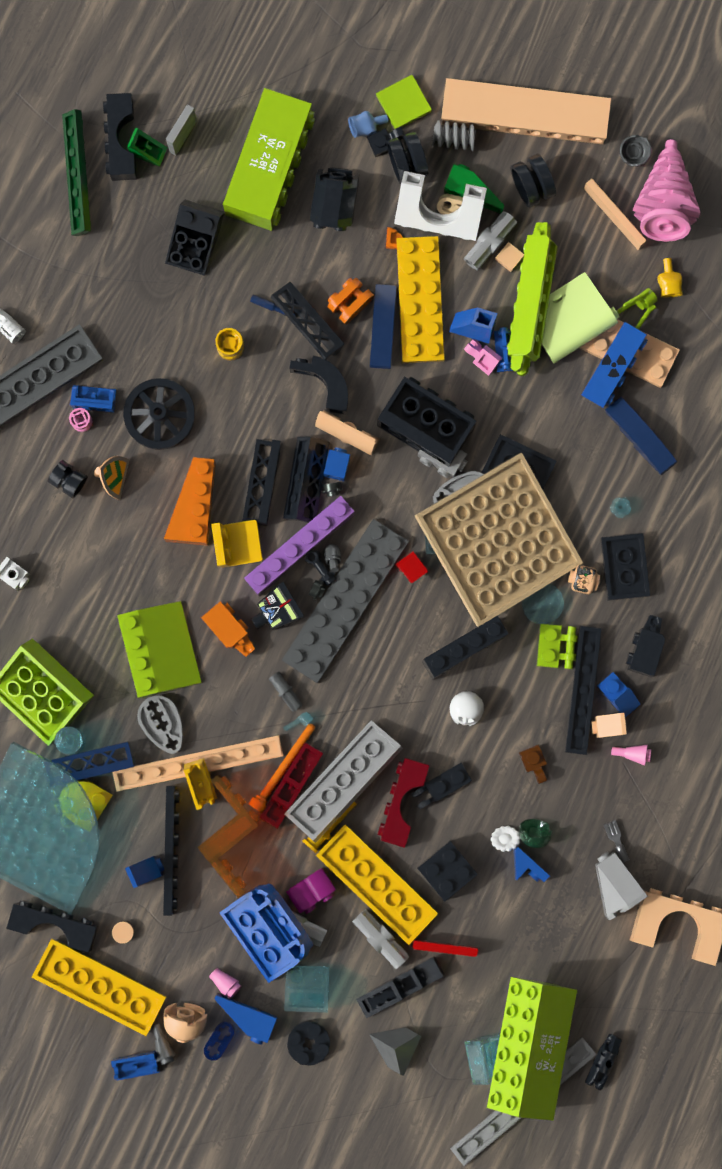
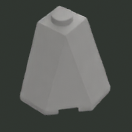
M607 851L597 858L599 862L595 864L604 914L608 920L617 916L616 913L626 912L648 897L615 853L609 854Z

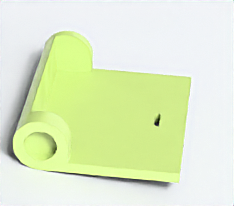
M585 272L550 294L542 345L554 364L618 324L619 314L614 307L609 308Z

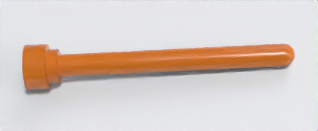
M313 724L307 725L260 795H256L255 798L252 797L248 803L250 806L263 813L267 807V798L315 730Z

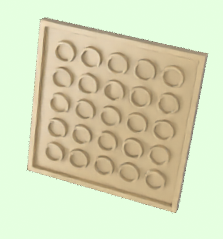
M522 453L517 454L414 515L477 627L583 563Z

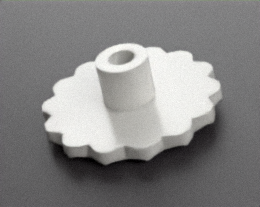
M501 826L495 829L491 837L492 845L502 852L516 849L521 839L519 832L510 826Z

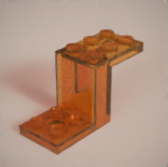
M217 775L211 780L238 815L197 848L237 898H239L247 891L245 889L247 884L240 876L236 877L231 872L234 869L227 859L222 860L221 857L259 827L258 821L260 818L253 809L248 811L244 806L247 802L240 793L235 794L231 790L233 784L226 776L221 777Z

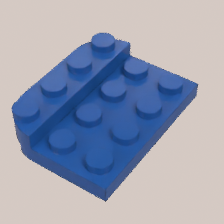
M272 884L254 887L219 912L268 983L297 965L309 954L310 949L313 947V942Z

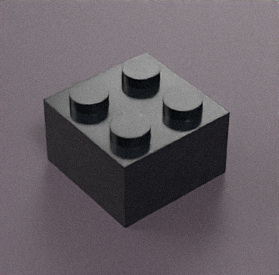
M450 840L417 867L444 902L478 875Z

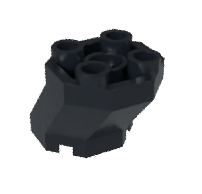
M334 167L328 168V172L323 173V169L318 170L310 214V221L314 223L313 227L318 229L331 227L336 231H346L347 227L352 225L360 174L356 173L353 176V171L349 169Z

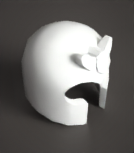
M463 691L455 695L450 704V715L457 725L460 723L472 726L481 719L484 712L482 699L471 691Z

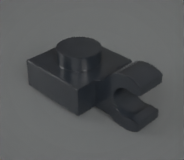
M402 127L394 129L389 134L385 128L367 136V140L374 156L377 157L388 152L387 140L396 137L402 140L405 134Z

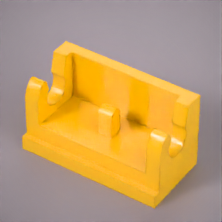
M205 758L184 764V773L196 810L202 809L206 803L213 805L217 795Z

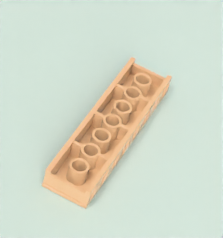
M446 78L441 119L442 125L446 121L449 122V126L457 122L458 127L465 123L466 128L473 124L474 129L603 144L607 138L611 98Z

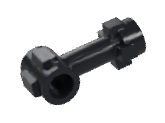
M311 549L306 554L305 561L307 564L311 563L316 567L322 576L319 580L328 586L337 579L334 576L335 572L327 570L320 560L321 553L319 550Z

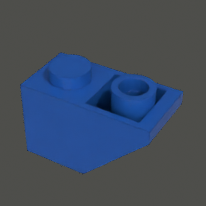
M478 307L455 314L449 332L489 344L496 326L498 313Z

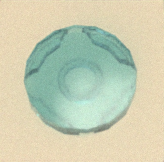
M552 584L546 585L522 600L524 615L536 624L554 622L564 608L563 596Z

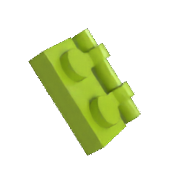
M540 624L537 654L538 667L558 668L559 660H565L564 669H573V662L576 661V654H574L575 642L578 639L576 627L568 626L567 635L561 634L562 626ZM560 641L567 642L566 653H560Z

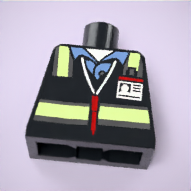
M282 582L257 603L261 613L251 618L257 629L269 623L272 630H276L302 620L305 617L284 582Z

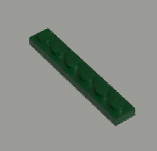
M73 109L62 114L71 235L81 236L91 232L82 110Z

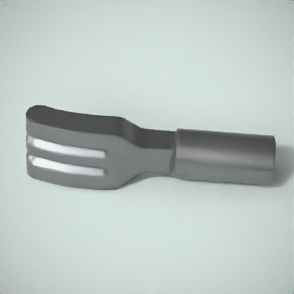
M616 820L604 824L608 838L614 841L616 845L615 848L621 862L628 861L629 857L624 845L621 844V832Z

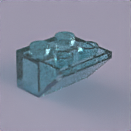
M295 965L286 971L284 1011L328 1013L330 967Z
M500 1034L465 1041L473 1085L491 1084Z

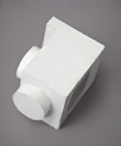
M6 557L0 565V579L15 590L23 589L26 586L30 574ZM11 571L16 572V576L14 578L9 577V573Z

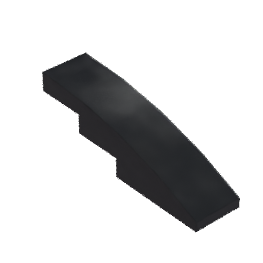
M433 956L356 1000L365 1017L368 1018L442 978L445 974L436 957Z

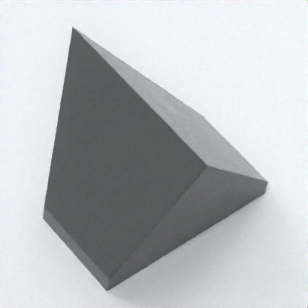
M406 1027L369 1034L387 1067L404 1076L421 1035Z

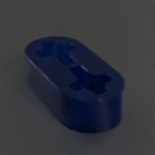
M223 1021L216 1026L204 1047V1055L207 1059L215 1061L223 1055L235 1033L234 1026L230 1022ZM228 1026V1032L231 1033L230 1036L225 1035L223 1040H220L221 1031L219 1028ZM217 1041L220 1043L217 1051L220 1053L211 1056L208 1047H213Z

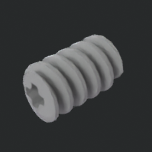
M438 120L434 126L432 146L435 141L438 142L439 147H442L443 143L446 142L447 148H450L451 144L454 143L455 149H458L460 144H462L463 150H466L468 145H470L473 151L476 133L474 125L470 124L467 130L465 123H462L460 129H458L457 122H454L450 128L449 122L446 121L442 127L441 121Z

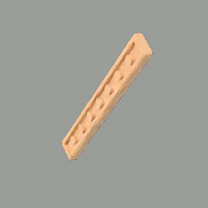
M278 735L114 771L113 777L116 792L184 778L186 777L184 764L205 758L209 772L282 757L283 751Z

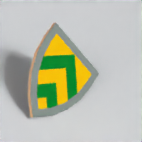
M122 456L110 457L94 471V476L100 478L106 492L118 500L121 499L130 459Z

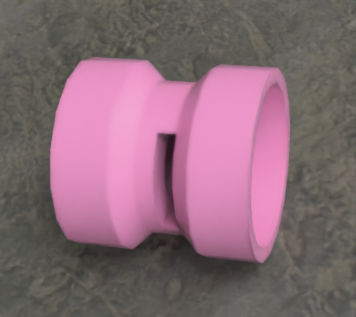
M77 408L70 413L69 420L75 430L86 432L91 428L93 421L87 410Z

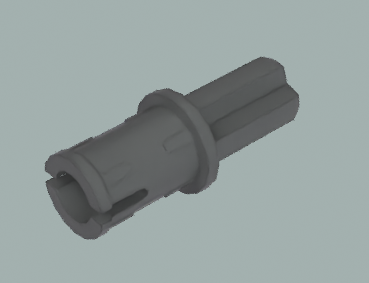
M280 672L269 678V681L278 691V696L283 698L292 712L302 707V703L292 691L293 687L287 684Z

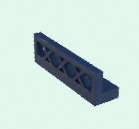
M129 741L45 761L50 787L135 766ZM125 747L127 758L117 760L112 757L116 749ZM112 750L110 755L106 753V751ZM98 753L108 757L105 763L98 765L91 760ZM92 755L89 760L85 758V756ZM77 758L87 762L84 768L77 770L70 765ZM71 760L68 765L64 763V761ZM59 763L66 767L63 773L53 775L52 764Z

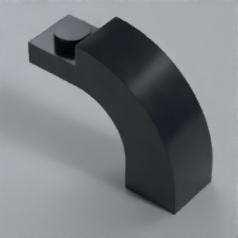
M318 356L312 357V363H308V360L296 358V361L291 360L290 373L314 376L324 383L328 391L326 401L327 412L347 414V385L340 371L332 363Z

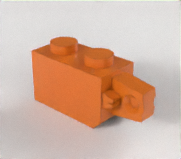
M220 601L201 618L226 648L233 649L235 647L245 657L249 656L255 648L248 638L249 634L246 632L249 629L242 619L237 621L232 614L235 611L228 603L223 605Z

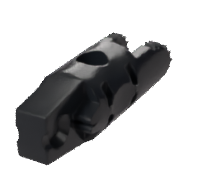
M612 1034L608 1035L605 1042L601 1045L585 1080L587 1085L591 1086L595 1083L596 1089H603L617 1059L622 1039Z

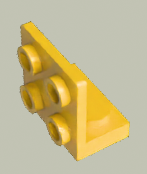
M256 520L225 525L221 523L211 524L217 566L225 568L261 562L263 560Z

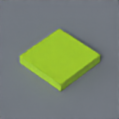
M413 75L376 93V97L394 129L404 127L432 112Z

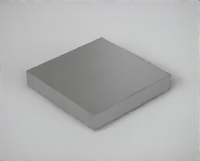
M186 105L166 138L169 151L175 156L197 122L195 110L189 105Z

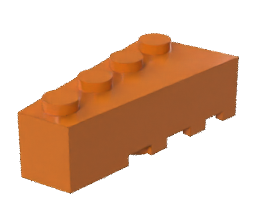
M193 457L164 537L166 542L208 546L216 468L214 459Z

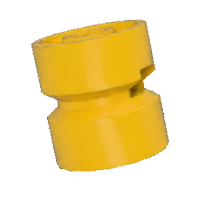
M225 328L217 334L215 339L216 347L223 359L236 360L243 354V339L236 329Z

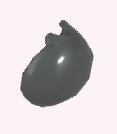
M631 135L625 138L620 145V156L623 162L629 166L639 167L645 164L651 157L652 147L649 140L645 137Z

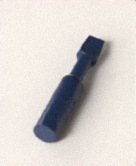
M254 294L252 295L250 302L270 311L284 314L275 303Z

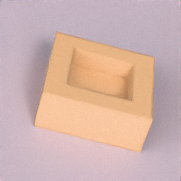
M508 242L495 257V260L512 272L523 259L524 254Z

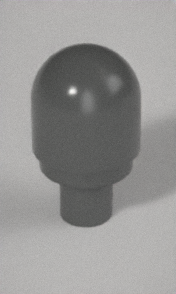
M329 544L324 549L325 562L330 566L331 572H337L339 570L338 564H340L342 559L341 551L336 544Z

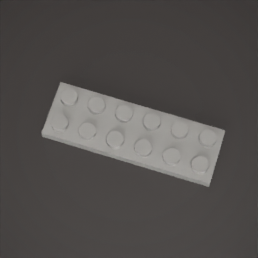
M371 720L284 815L316 843L403 748Z

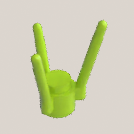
M647 288L638 296L624 303L623 307L616 311L620 314L635 304L641 310L647 309L635 326V328L640 329L650 313L656 309L654 304L657 302V296L651 289Z

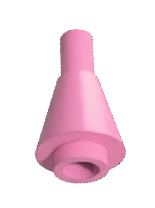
M648 745L626 748L612 747L611 755L623 756L645 766L646 762H650L651 749H648Z

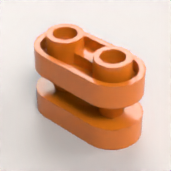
M349 278L342 286L344 289L339 293L335 292L328 299L329 304L327 307L333 313L340 310L342 314L339 319L345 325L356 317L375 296L369 289L365 292L360 290L363 283L358 278ZM355 296L357 299L348 307L345 303Z

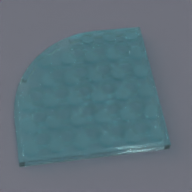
M12 742L0 765V878L72 914L92 874L98 856L99 828L94 808L84 789L70 773L54 762Z

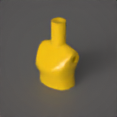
M672 258L663 259L665 272L658 275L661 297L682 296V275L673 271Z

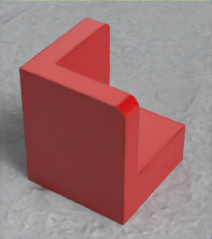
M414 551L396 563V567L405 575L410 583H414L428 573V570Z

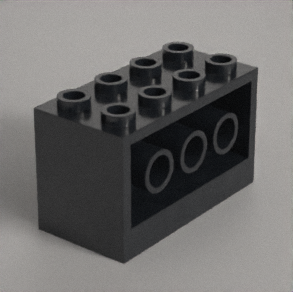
M404 376L378 417L377 426L416 451L422 450L449 467L475 428V416L466 410L461 412L456 408L457 405L448 399L445 401L440 399L436 391L430 388L424 389L415 378L410 377L408 379ZM407 407H414V411H408ZM425 418H431L432 422H426ZM443 429H449L450 433H443Z

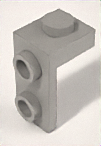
M422 450L418 453L421 463L428 467L431 465L438 469L437 472L446 478L449 476L454 478L457 471L462 472L468 463L465 460L467 453L459 450L449 467Z

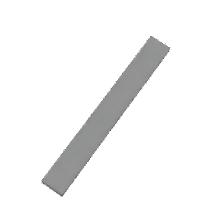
M583 1037L566 1050L560 1085L597 1055ZM495 1110L450 1149L465 1166L521 1118Z

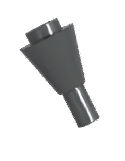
M156 1024L152 1026L156 1038V1062H161L162 1065L173 1062V1057L177 1056L166 1037H164L161 1025Z

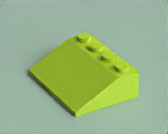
M181 601L117 615L139 699L202 683Z
M33 638L18 648L0 672V701L48 746L54 742L94 697L85 686Z

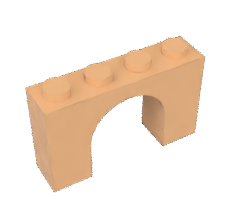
M650 888L649 892L644 891L648 897L640 902L630 941L653 947L663 918L672 912L684 911L693 917L698 928V936L692 959L716 966L722 944V909L712 906L711 910L703 908V903L691 900L690 904L682 902L683 897L672 894L670 898L662 896V891Z

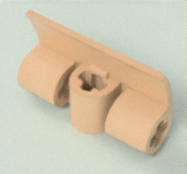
M325 410L319 412L315 427L337 437L343 443L350 444L369 455L373 454L380 440L379 438L364 430L362 432L357 430L352 422L343 423L340 421L341 418Z

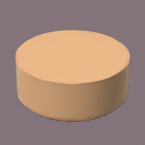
M125 921L117 923L112 929L114 940L118 943L129 942L134 936L133 926Z

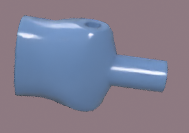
M364 111L359 115L348 118L349 128L354 138L374 134L377 131L376 125L388 123V116L386 114L373 117L369 111Z

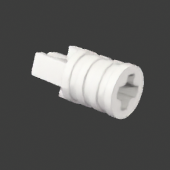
M0 309V332L12 344H15L25 335L26 330L10 315Z

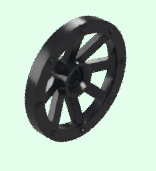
M162 378L150 379L136 386L127 397L123 410L124 423L132 438L142 446L155 450L169 449L180 444L191 432L195 421V408L188 392L178 383ZM158 387L156 402L154 403L144 391ZM164 387L177 392L175 396L163 403ZM139 396L148 405L149 409H132ZM183 398L187 412L169 410L170 407ZM156 410H162L161 415H155ZM131 416H149L137 429L134 428ZM169 417L186 419V423L180 432L171 423ZM152 423H155L154 441L141 436ZM164 423L175 437L161 441V424Z

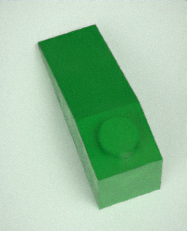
M453 164L444 187V193L463 197L466 184L487 188L483 208L501 214L504 204L478 176L465 165L459 164L457 166Z

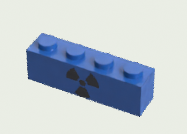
M624 322L581 395L602 408L605 404L609 406L615 397V394L612 393L616 386L621 387L626 378L623 375L627 368L631 369L637 358L634 355L637 350L642 351L648 341L645 339L647 334Z

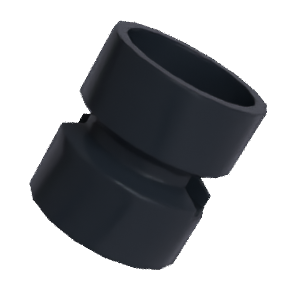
M61 460L50 474L48 483L57 489L63 488L62 492L73 499L85 485L88 476L79 470L74 471L72 465Z

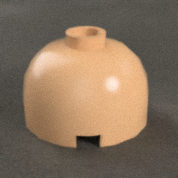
M177 1003L168 1005L164 1011V1027L166 1032L181 1043L198 1038L204 1031L207 1023V1014H205L204 1008L191 1003H184L185 1007H177Z

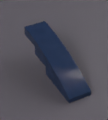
M376 284L370 368L391 369L396 285Z
M622 397L605 409L606 414L619 426L620 431L633 443L634 448L660 475H663L677 463V460L661 440Z

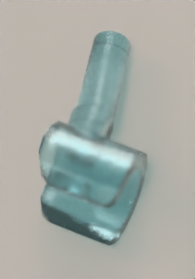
M304 712L295 721L284 726L283 729L286 732L300 722L306 727L313 720V717L309 713Z

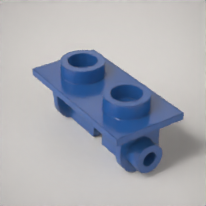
M507 327L494 331L495 350L502 357L497 365V372L513 371L510 368L511 357L507 351L511 330Z

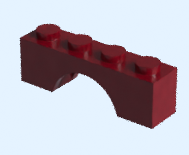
M404 758L403 762L399 761L396 774L400 775L398 781L393 782L390 794L393 795L392 802H387L384 810V815H387L385 824H380L377 834L381 836L380 841L405 848L411 827L401 816L400 803L407 791L424 785L429 765Z

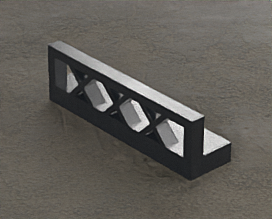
M288 282L271 295V299L324 360L331 355H337L341 351L344 343L291 282ZM281 295L287 303L282 302L279 296ZM295 311L301 319L296 318L293 312ZM307 326L311 329V331H312L314 334H310V333L307 331ZM321 342L329 350L328 352L321 347Z
M311 436L297 437L283 519L309 523L317 516L330 442ZM316 444L322 445L319 456L315 453ZM316 465L318 469L317 475L313 477L311 470L312 466ZM310 485H312L314 489L313 495L311 497L308 494V487ZM306 506L310 509L309 518L303 517Z
M256 440L242 522L256 520L258 525L267 526L282 445L279 440H272V442ZM260 445L271 447L270 456L264 460L259 454ZM264 464L267 468V474L259 480L255 472L259 466ZM254 478H256L258 482L253 485ZM260 484L264 490L263 496L256 501L252 495V489ZM257 505L260 509L259 519L247 518L249 509Z

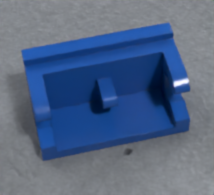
M73 385L70 406L72 409L83 408L91 411L114 413L117 390Z
M156 1051L114 1058L111 1061L115 1080L159 1073Z

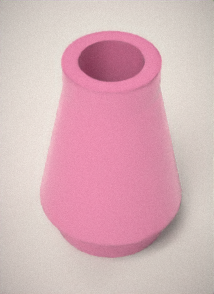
M216 968L209 976L224 997L227 996L229 999L233 998L241 988L237 979L221 971L219 968Z

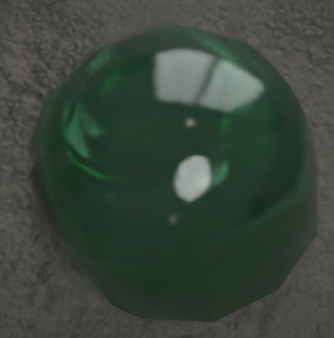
M527 819L520 823L519 835L521 841L527 846L541 848L547 846L550 842L552 831H549V824L547 822Z

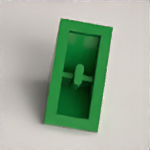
M135 128L128 144V150L134 153L135 158L156 166L161 165L168 148L138 128Z

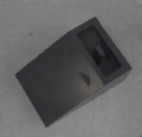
M185 199L178 209L165 264L205 276L225 212Z

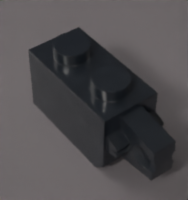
M649 615L644 627L639 630V633H634L632 644L635 646L633 652L628 653L626 664L629 666L627 670L648 677L655 676L665 643L664 636L660 634L662 618Z

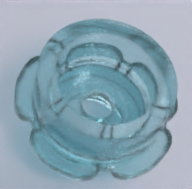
M615 498L612 501V505H610L611 513L615 514L618 518H623L631 511L630 502L626 498Z

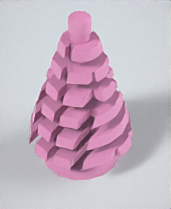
M671 139L665 142V149L662 150L658 160L655 162L654 169L650 172L649 178L645 182L644 188L633 208L634 216L641 221L640 229L642 233L648 238L664 242L676 241L687 236L691 225L697 221L696 218L699 219L700 208L693 192L692 184L689 182L688 172L685 171L681 153L677 150L678 144L675 140Z

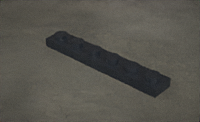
M580 626L565 753L587 755L602 628Z
M166 786L163 916H172L174 911L178 909V898H174V889H178V876H174L175 868H178L179 855H175V846H179V833H175V825H179L180 814L176 812V803H180V790H176V786Z

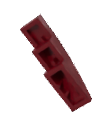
M304 743L271 797L267 807L261 814V820L276 829L279 828L285 818L284 814L298 797L322 757V752Z

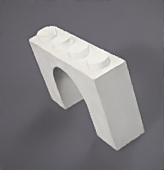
M404 171L394 224L476 241L487 188L466 184L460 208L450 214H438L428 209L422 200L425 175Z

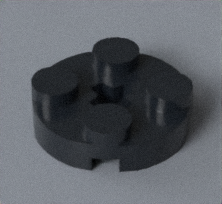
M311 1021L301 1022L292 1029L288 1036V1052L300 1065L311 1066L318 1064L329 1053V1034L318 1023ZM308 1037L310 1040L315 1041L312 1049L303 1046L305 1038Z

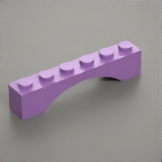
M342 496L338 497L244 577L245 581L260 596L305 554L353 517L355 511Z

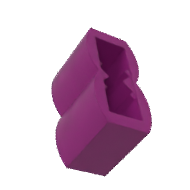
M320 868L288 889L286 893L299 913L304 911L308 914L316 908L315 903L320 900L326 902L335 896L333 892L336 888L324 869Z

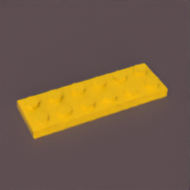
M438 236L397 238L402 363L444 361Z
M346 824L316 854L338 878L408 945L438 914Z
M51 938L31 977L144 1036L148 1035L167 997Z

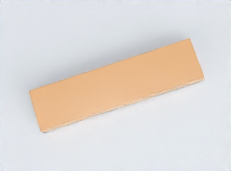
M590 179L585 184L584 190L636 249H641L646 242L645 237L593 179Z

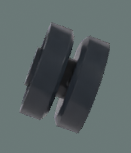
M416 132L405 134L403 144L397 137L386 141L390 161L400 185L404 171L411 172L412 170L413 173L425 175V177L428 176L429 172L425 153Z
M537 153L528 157L526 164L519 161L510 166L516 189L527 207L530 208L539 204L540 196L545 200L556 196V187L551 172L540 154Z

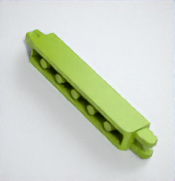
M537 222L533 234L527 235V240L524 244V258L520 266V282L517 284V300L514 303V319L510 326L511 337L510 342L507 344L508 355L511 357L510 368L522 377L527 375L530 362L540 358L558 248L556 243L550 239L551 225L547 222Z

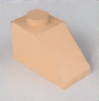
M624 713L594 717V721H591L592 734H596V738L627 734Z

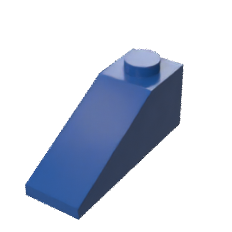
M152 856L126 867L125 870L133 888H136L163 876L164 865L160 858L156 859L155 856Z
M217 993L215 997L216 1002L244 1033L251 1037L250 1040L261 1045L263 1042L268 1043L277 1016Z

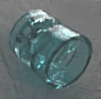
M64 727L57 732L55 745L61 753L68 755L77 754L84 749L86 737L80 729Z

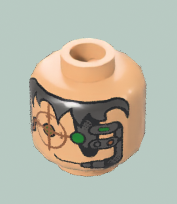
M578 565L575 571H570L568 582L572 583L571 588L573 591L590 595L593 590L597 591L600 575L597 574L595 568Z

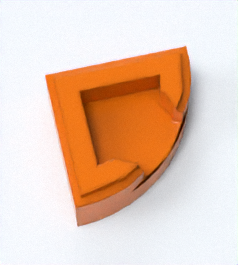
M387 227L386 249L397 250L396 239L403 238L394 228Z

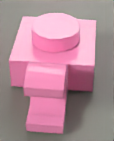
M475 339L468 343L464 349L468 354L475 357L473 363L488 376L502 359L487 345L482 349L481 344Z

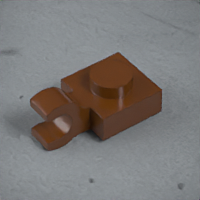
M536 745L519 752L526 772L533 771L538 784L547 781L541 768L547 765L540 746Z

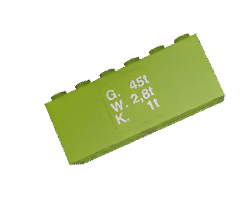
M264 88L223 202L226 216L270 231L273 230L274 225L278 226L281 214H279L280 208L285 206L288 198L287 188H291L294 182V168L298 169L301 162V148H306L308 129L312 130L315 118H313L315 112L312 111L311 103Z
M511 977L487 1108L520 1118L554 1121L577 994L576 989Z

